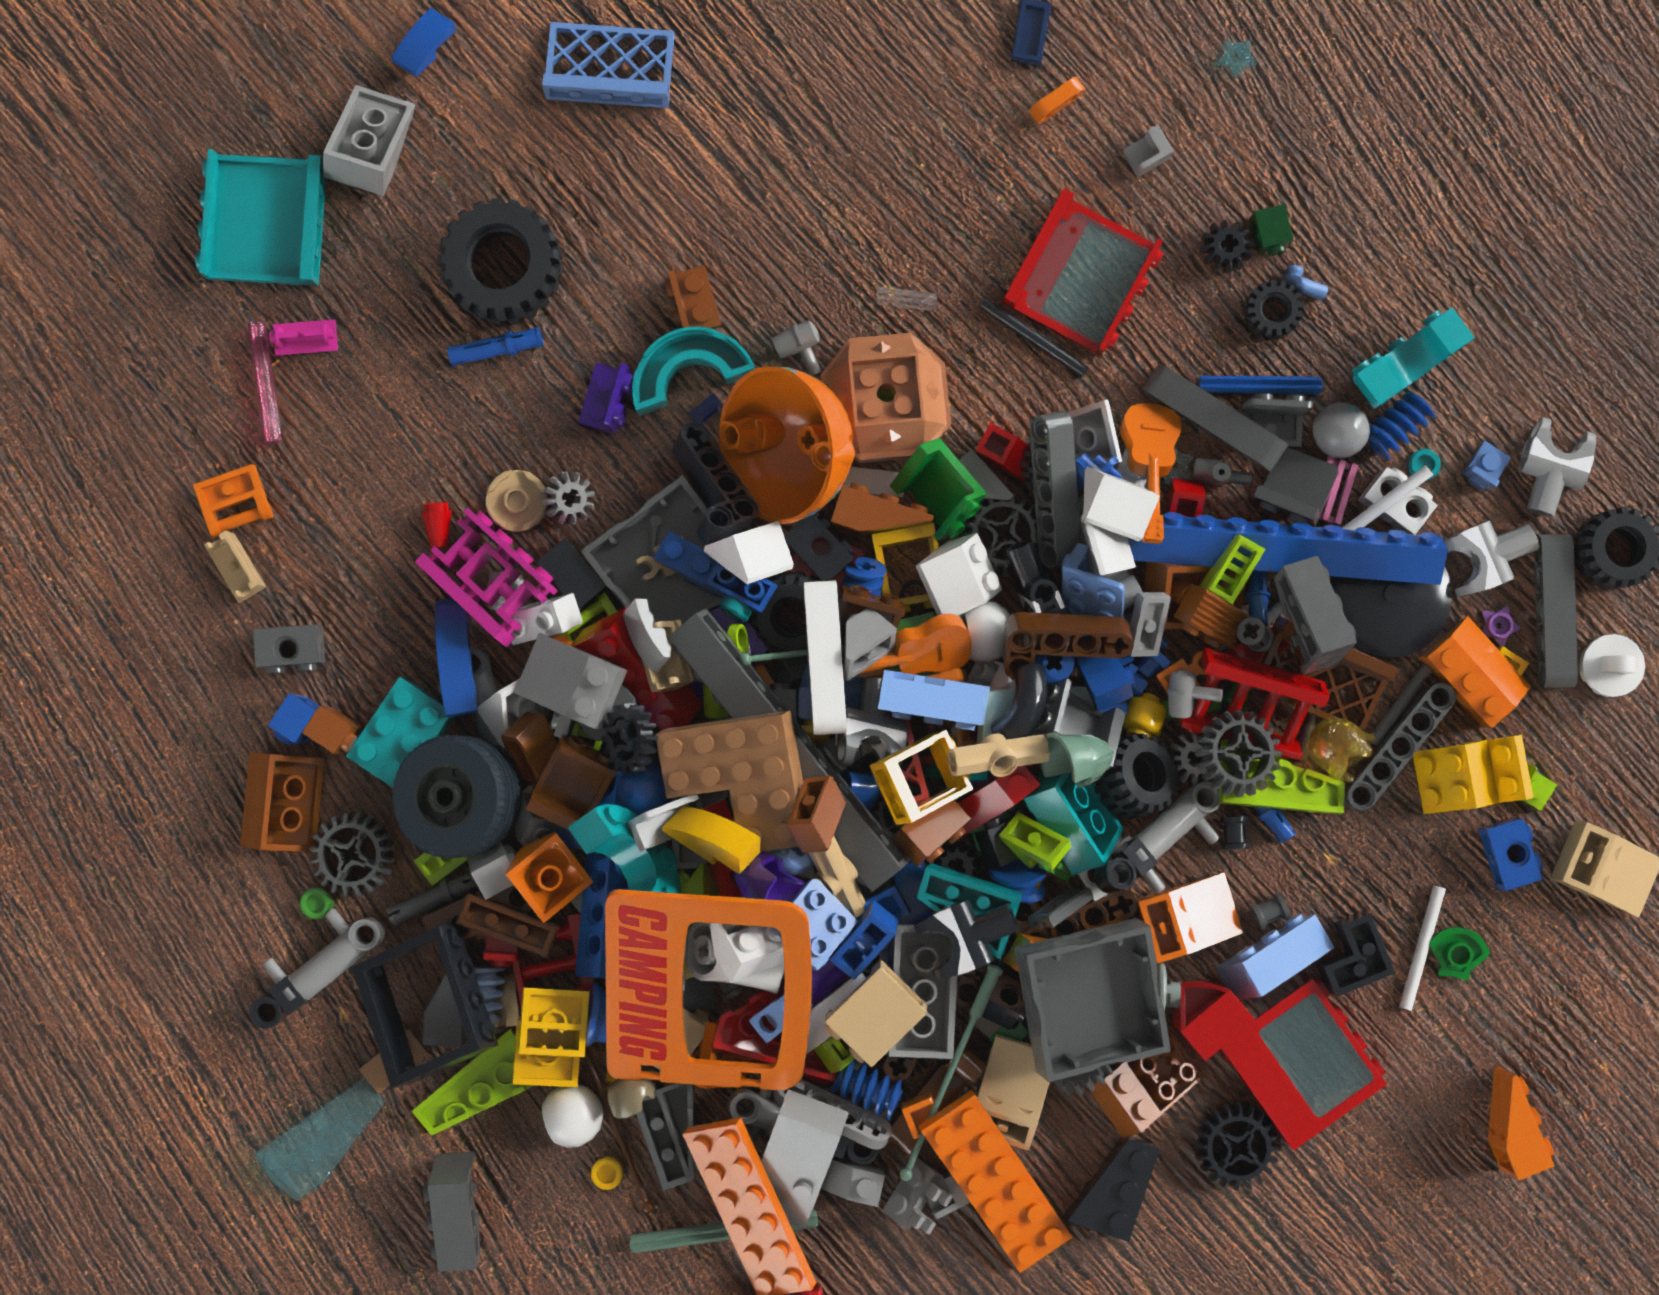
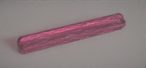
M254 321L248 323V333L263 441L266 444H277L281 442L282 437L267 327L263 321Z

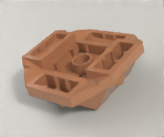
M912 333L849 338L821 374V382L837 396L848 414L853 432L854 459L860 463L910 459L919 445L941 438L951 427L945 363ZM888 390L895 397L889 402H883L877 395L881 391Z

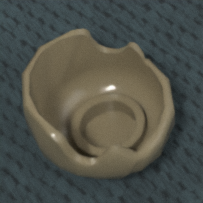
M616 1079L609 1087L607 1094L613 1116L620 1119L641 1112L643 1109V1099L646 1096L650 1100L654 1099V1091L656 1089L654 1081L641 1079V1081Z

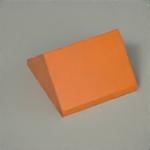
M556 832L521 847L504 873L542 923L549 920L593 883L592 879Z

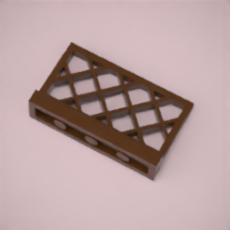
M1278 615L1273 625L1276 628L1273 647L1265 652L1261 663L1283 669V665L1295 660L1298 661L1299 666L1304 665L1299 646H1293L1294 655L1282 660L1279 659L1277 649L1281 640L1285 639L1292 643L1291 637L1295 636L1296 632L1293 621ZM1351 648L1337 665L1304 675L1313 677L1325 672L1329 687H1327L1328 692H1332L1336 707L1326 711L1320 710L1319 705L1314 704L1309 707L1307 712L1363 735L1389 678L1394 680L1399 668L1355 648ZM1345 665L1350 678L1335 684L1330 669ZM1354 670L1359 671L1361 673L1355 675ZM1369 676L1377 679L1373 691L1362 696L1357 681ZM1352 684L1357 698L1342 704L1337 690ZM1256 687L1253 688V689H1256V690H1258V691H1260V692H1263V693H1265V694H1268V692H1267L1266 690L1259 689V688H1256ZM1287 696L1280 697L1279 699L1293 706H1296L1298 702L1297 699ZM1359 704L1362 714L1357 725L1347 721L1344 710ZM1339 712L1340 718L1334 716L1333 714Z

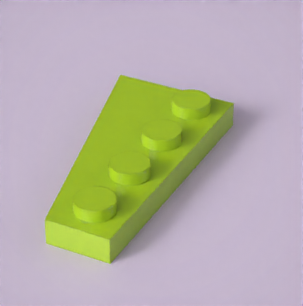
M1228 739L1221 740V748L1226 747ZM1236 749L1234 751L1228 752L1235 753V755H1239L1240 758L1249 755L1242 754V752H1237ZM1274 758V761L1281 765L1279 770L1272 771L1276 778L1271 782L1266 781V789L1261 791L1256 789L1255 795L1248 796L1244 793L1243 797L1238 798L1235 797L1233 792L1230 795H1223L1222 786L1219 788L1220 804L1335 815L1344 814V781L1310 769L1297 767L1283 759ZM1259 759L1252 760L1249 763L1246 779L1252 776L1257 769ZM1220 760L1221 766L1229 774L1227 764Z
M512 1028L497 1040L498 1046L478 1055L412 1110V1113L431 1136L535 1086L512 1084L516 1033Z

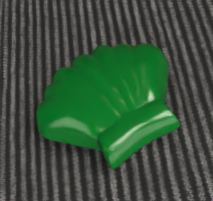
M1462 927L1445 928L1435 934L1430 940V947L1440 964L1438 969L1439 976H1451L1469 981L1470 971L1483 962L1490 954L1485 941L1478 933Z

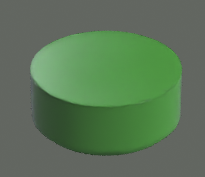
M322 887L307 890L300 900V908L303 914L310 919L324 918L325 914L334 907L332 894Z

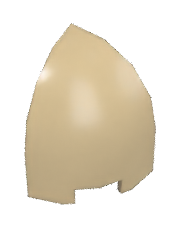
M514 973L506 975L504 977L505 983L496 986L497 989L504 991V996L496 998L495 1001L504 1006L503 1009L494 1012L495 1015L503 1018L502 1022L495 1024V1027L506 1025V1027L516 1026L517 1018H521V1004Z

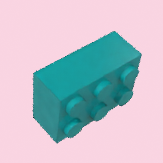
M399 677L346 757L393 788L394 779L397 778L396 773L399 771L400 765H403L404 758H407V755L415 747H418L419 744L424 743L426 740L443 736L456 716L446 717L443 702L409 679Z
M1041 769L1038 774L1041 785L1027 795L1024 800L1029 811L1034 814L1041 825L1070 840L1072 847L1061 859L1062 862L1067 865L1073 875L1105 865L1124 829L1116 816L1108 811L1109 806H1103L1099 801L1101 799L1100 793L1096 794L1094 787L1097 786L1093 782L1091 785L1078 788L1077 783L1072 780V773L1044 777Z

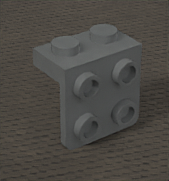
M1261 393L1254 394L1253 398L1248 399L1238 408V412L1288 444V448H1301L1303 415L1313 408V402L1305 401V397L1300 395L1285 396V400L1273 399L1272 394Z
M1287 447L1271 472H1269L1264 485H1258L1254 499L1259 504L1258 508L1265 512L1276 515L1278 511L1288 515V520L1293 523L1302 522L1316 526L1338 476V468L1333 464Z

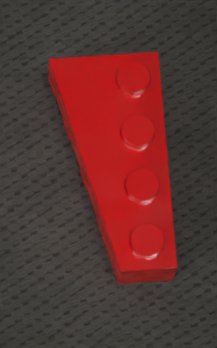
M627 607L583 629L571 644L574 648L628 670L622 686L627 688L635 697L636 705H644V712H651L652 715L649 721L656 723V727L661 731L667 728L689 725L703 705V702L689 685L675 691L651 692L642 658L635 649L625 625L623 613Z

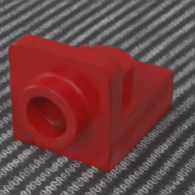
M486 935L485 952H483V960H491V966L507 967L510 966V961L514 962L519 958V947Z

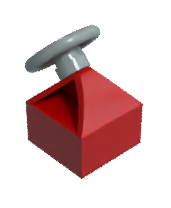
M1163 962L1157 964V988L1164 1012L1165 1007L1174 1008L1171 1024L1193 1051L1205 1061L1255 1020L1229 988L1208 980H1190L1181 983L1169 982L1168 984L1165 964Z

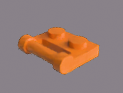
M254 464L193 484L209 533L213 539L219 537L218 535L224 531L261 518L265 521L274 517L256 465ZM255 499L257 507L221 520L217 519L215 512Z

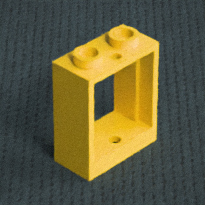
M934 523L872 534L875 559L885 565L882 548L928 540L930 554L939 548L938 542L934 537L936 533ZM885 572L881 592L882 594H890L887 572ZM928 594L902 598L900 602L904 603L905 613L911 612L910 606L923 604L924 609L934 608Z
M947 730L931 733L869 765L896 825L912 823L973 789L969 781V774L952 776L949 771L948 749L956 748V744L948 735ZM929 747L947 789L916 804L898 762Z

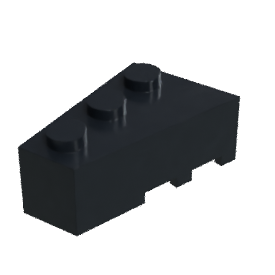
M1134 1136L1121 1137L1101 1163V1167L1092 1179L1083 1187V1191L1074 1203L1065 1211L1066 1219L1069 1222L1129 1242L1159 1153L1158 1147L1154 1143Z

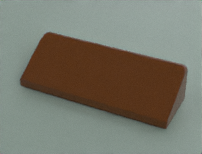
M471 892L467 893L456 922L458 925L546 958L560 929V926L549 921L542 923L536 916L491 899L485 900L483 896Z

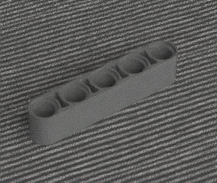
M1158 363L1141 389L1152 399L1174 410L1185 420L1266 471L1271 472L1288 447L1285 441L1163 364Z
M1065 411L1035 416L1030 423L1038 551L1041 563L1047 569L1062 567L1065 555L1067 553L1071 554L1076 544L1081 543L1074 431L1072 419Z
M1570 534L1536 535L1539 549L1534 551L1533 554L1538 683L1540 688H1574L1578 679L1573 539Z
M1445 683L1426 685L1418 693L1378 747L1374 748L1346 783L1344 800L1346 807L1366 810L1375 804L1452 708L1456 695L1451 686ZM1435 689L1440 690L1443 695V701L1439 706H1436L1431 699V694ZM1416 713L1421 715L1424 721L1423 727L1419 731L1415 730L1411 723L1412 717ZM1396 738L1401 739L1404 743V750L1400 755H1396L1392 750V743ZM1377 762L1381 763L1385 769L1383 777L1379 780L1375 779L1372 774V768ZM1357 787L1362 788L1365 793V799L1361 804H1356L1352 798V793Z

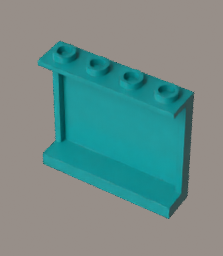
M208 149L207 159L205 158L202 163V173L206 178L205 189H202L200 193L201 208H204L203 220H200L198 223V237L201 239V250L197 251L195 258L196 268L199 270V273L207 280L319 286L326 191L322 156L308 155V159L222 155L217 154L213 149Z

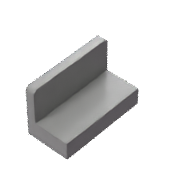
M698 794L689 795L649 810L628 821L627 823L639 852L673 840L672 837L662 831V827L682 806L690 807L689 804L700 799Z

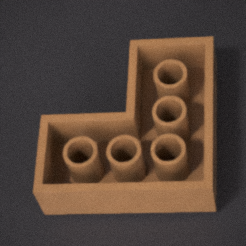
M791 710L667 728L655 734L658 736L657 747L667 799L730 790L735 823L760 837V852L799 847L785 824L788 822L789 813L792 812L793 804L796 802L795 799L798 798L797 794L800 793L799 790L804 783Z

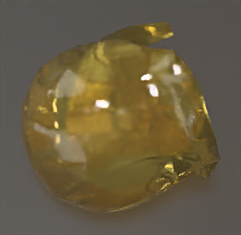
M1329 718L1318 723L1310 733L1307 741L1308 756L1317 767L1326 770L1332 779L1352 783L1355 778L1346 771L1347 767L1356 766L1363 757L1371 756L1372 749L1370 744L1376 737L1373 732L1368 734L1347 719Z

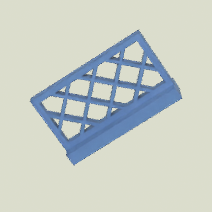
M551 22L546 71L543 74L542 82L545 99L669 108L675 32L670 30ZM557 32L571 33L576 40L563 49L556 42ZM593 35L602 36L607 41L596 51L585 42ZM624 37L633 38L637 45L626 54L616 44ZM654 40H667V48L657 56L647 46ZM581 45L590 55L577 65L568 54ZM612 47L620 58L608 67L600 56ZM643 49L652 60L639 69L631 58ZM563 58L573 67L566 74H553L554 65ZM594 60L604 70L596 77L587 76L583 71ZM624 63H627L635 72L627 79L618 78L614 73ZM657 65L664 72L663 82L650 81L644 74Z

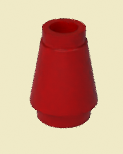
M448 502L424 503V511L421 512L430 548L434 546H449L452 509H449Z

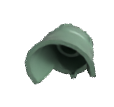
M1051 732L1045 735L1050 752L1048 762L1041 763L1044 777L1072 773V780L1080 788L1091 785L1103 775L1111 764L1114 750L1105 741L1093 735H1066Z

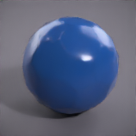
M654 764L645 765L644 772L623 774L617 785L618 803L637 815L671 803L673 798L667 799L662 769Z

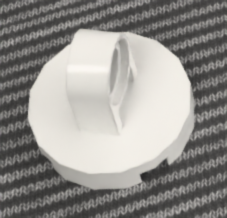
M1617 634L1595 638L1581 652L1578 664L1580 677L1583 682L1586 681L1594 693L1606 697L1622 696L1633 691L1643 679L1645 671L1644 655L1638 645L1628 637Z

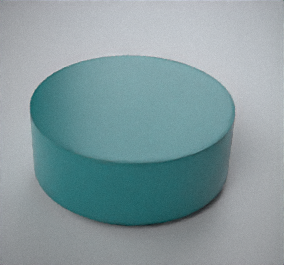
M1420 449L1408 458L1407 470L1410 475H1413L1426 465L1433 473V476L1429 478L1432 479L1439 473L1441 461L1434 451Z
M724 596L719 605L725 614L742 623L747 622L752 614V610L730 596Z

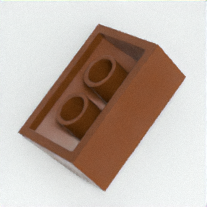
M250 752L240 847L271 851L311 852L309 847L317 843L313 835L318 833L325 758Z

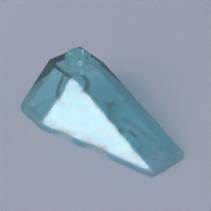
M364 1078L256 1152L254 1156L270 1180L295 1201H299L325 1183L350 1147L383 1106L385 1100L380 1093L376 1092L369 1081Z

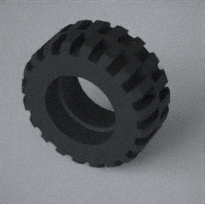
M491 198V204L484 205L482 200L473 203L475 209L467 213L464 208L457 214L460 218L456 224L450 221L446 227L449 233L447 238H441L439 247L442 250V254L438 255V265L442 269L440 274L442 281L460 307L483 322L490 320L492 324L502 325L503 321H509L510 324L520 323L519 318L525 316L531 319L537 315L535 310L540 306L545 309L550 303L548 299L550 295H556L559 284L557 281L558 278L562 277L563 273L561 265L563 258L557 243L558 241L544 218L539 217L536 211L528 205L522 207L519 201L509 199L508 203H503L501 198ZM513 236L520 239L529 251L530 264L528 270L521 280L510 287L490 289L483 286L476 279L472 269L473 259L477 250L491 238Z

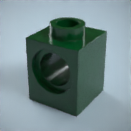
M1285 204L1254 211L1250 216L1249 221L1257 254L1267 252L1268 256H1276L1285 253L1286 248L1294 241Z

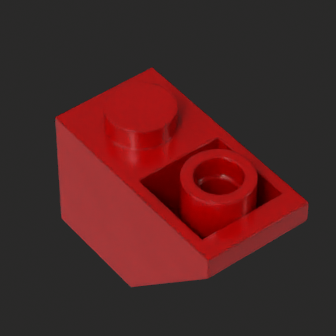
M990 422L974 452L984 462L1025 483L1024 481L1027 478L1021 475V471H1024L1025 467L1020 466L1021 461H1026V457L1022 455L1023 451H1030V449L1020 438Z

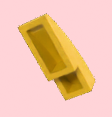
M682 806L662 827L664 833L714 865L717 861H720L738 874L760 853V837L724 817L701 809Z

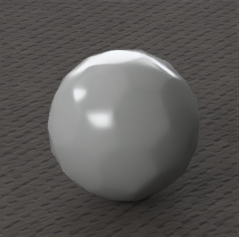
M1336 402L1323 408L1315 418L1312 428L1313 438L1317 447L1325 454L1333 458H1347L1361 451L1367 443L1370 425L1366 414L1359 407L1348 402Z

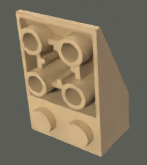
M1574 821L1550 879L1639 918L1659 872V857L1588 822Z
M996 1034L976 1096L1008 1143L1029 1151L1050 1082H1047L1036 1072L1031 1044Z

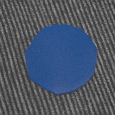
M1021 859L1002 867L987 869L994 884L1023 893L1020 902L1035 903L1043 900L1046 889L1042 881L1047 871L1040 868L1038 862L1032 869L1027 867Z
M593 982L589 992L585 1046H590L596 1041L606 1043V990Z

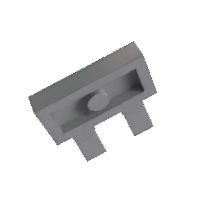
M917 1157L911 1170L912 1178L908 1181L901 1179L882 1211L900 1227L907 1230L911 1226L915 1229L920 1228L930 1235L936 1223L921 1212L928 1199L934 1202L937 1200L940 1204L947 1207L953 1195L938 1185L943 1175L923 1159Z

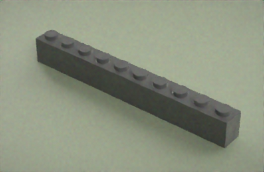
M707 609L695 613L668 636L673 643L672 648L675 653L687 660L693 668L692 672L696 679L708 686L713 693L712 697L720 708L726 709L732 718L787 710L751 664L743 666L739 662V656L742 652ZM792 716L803 780L821 776L834 777L833 781L837 782L836 786L839 787L838 790L844 796L843 800L847 801L834 837L843 855L856 868L858 872L857 880L873 892L900 871L909 860Z

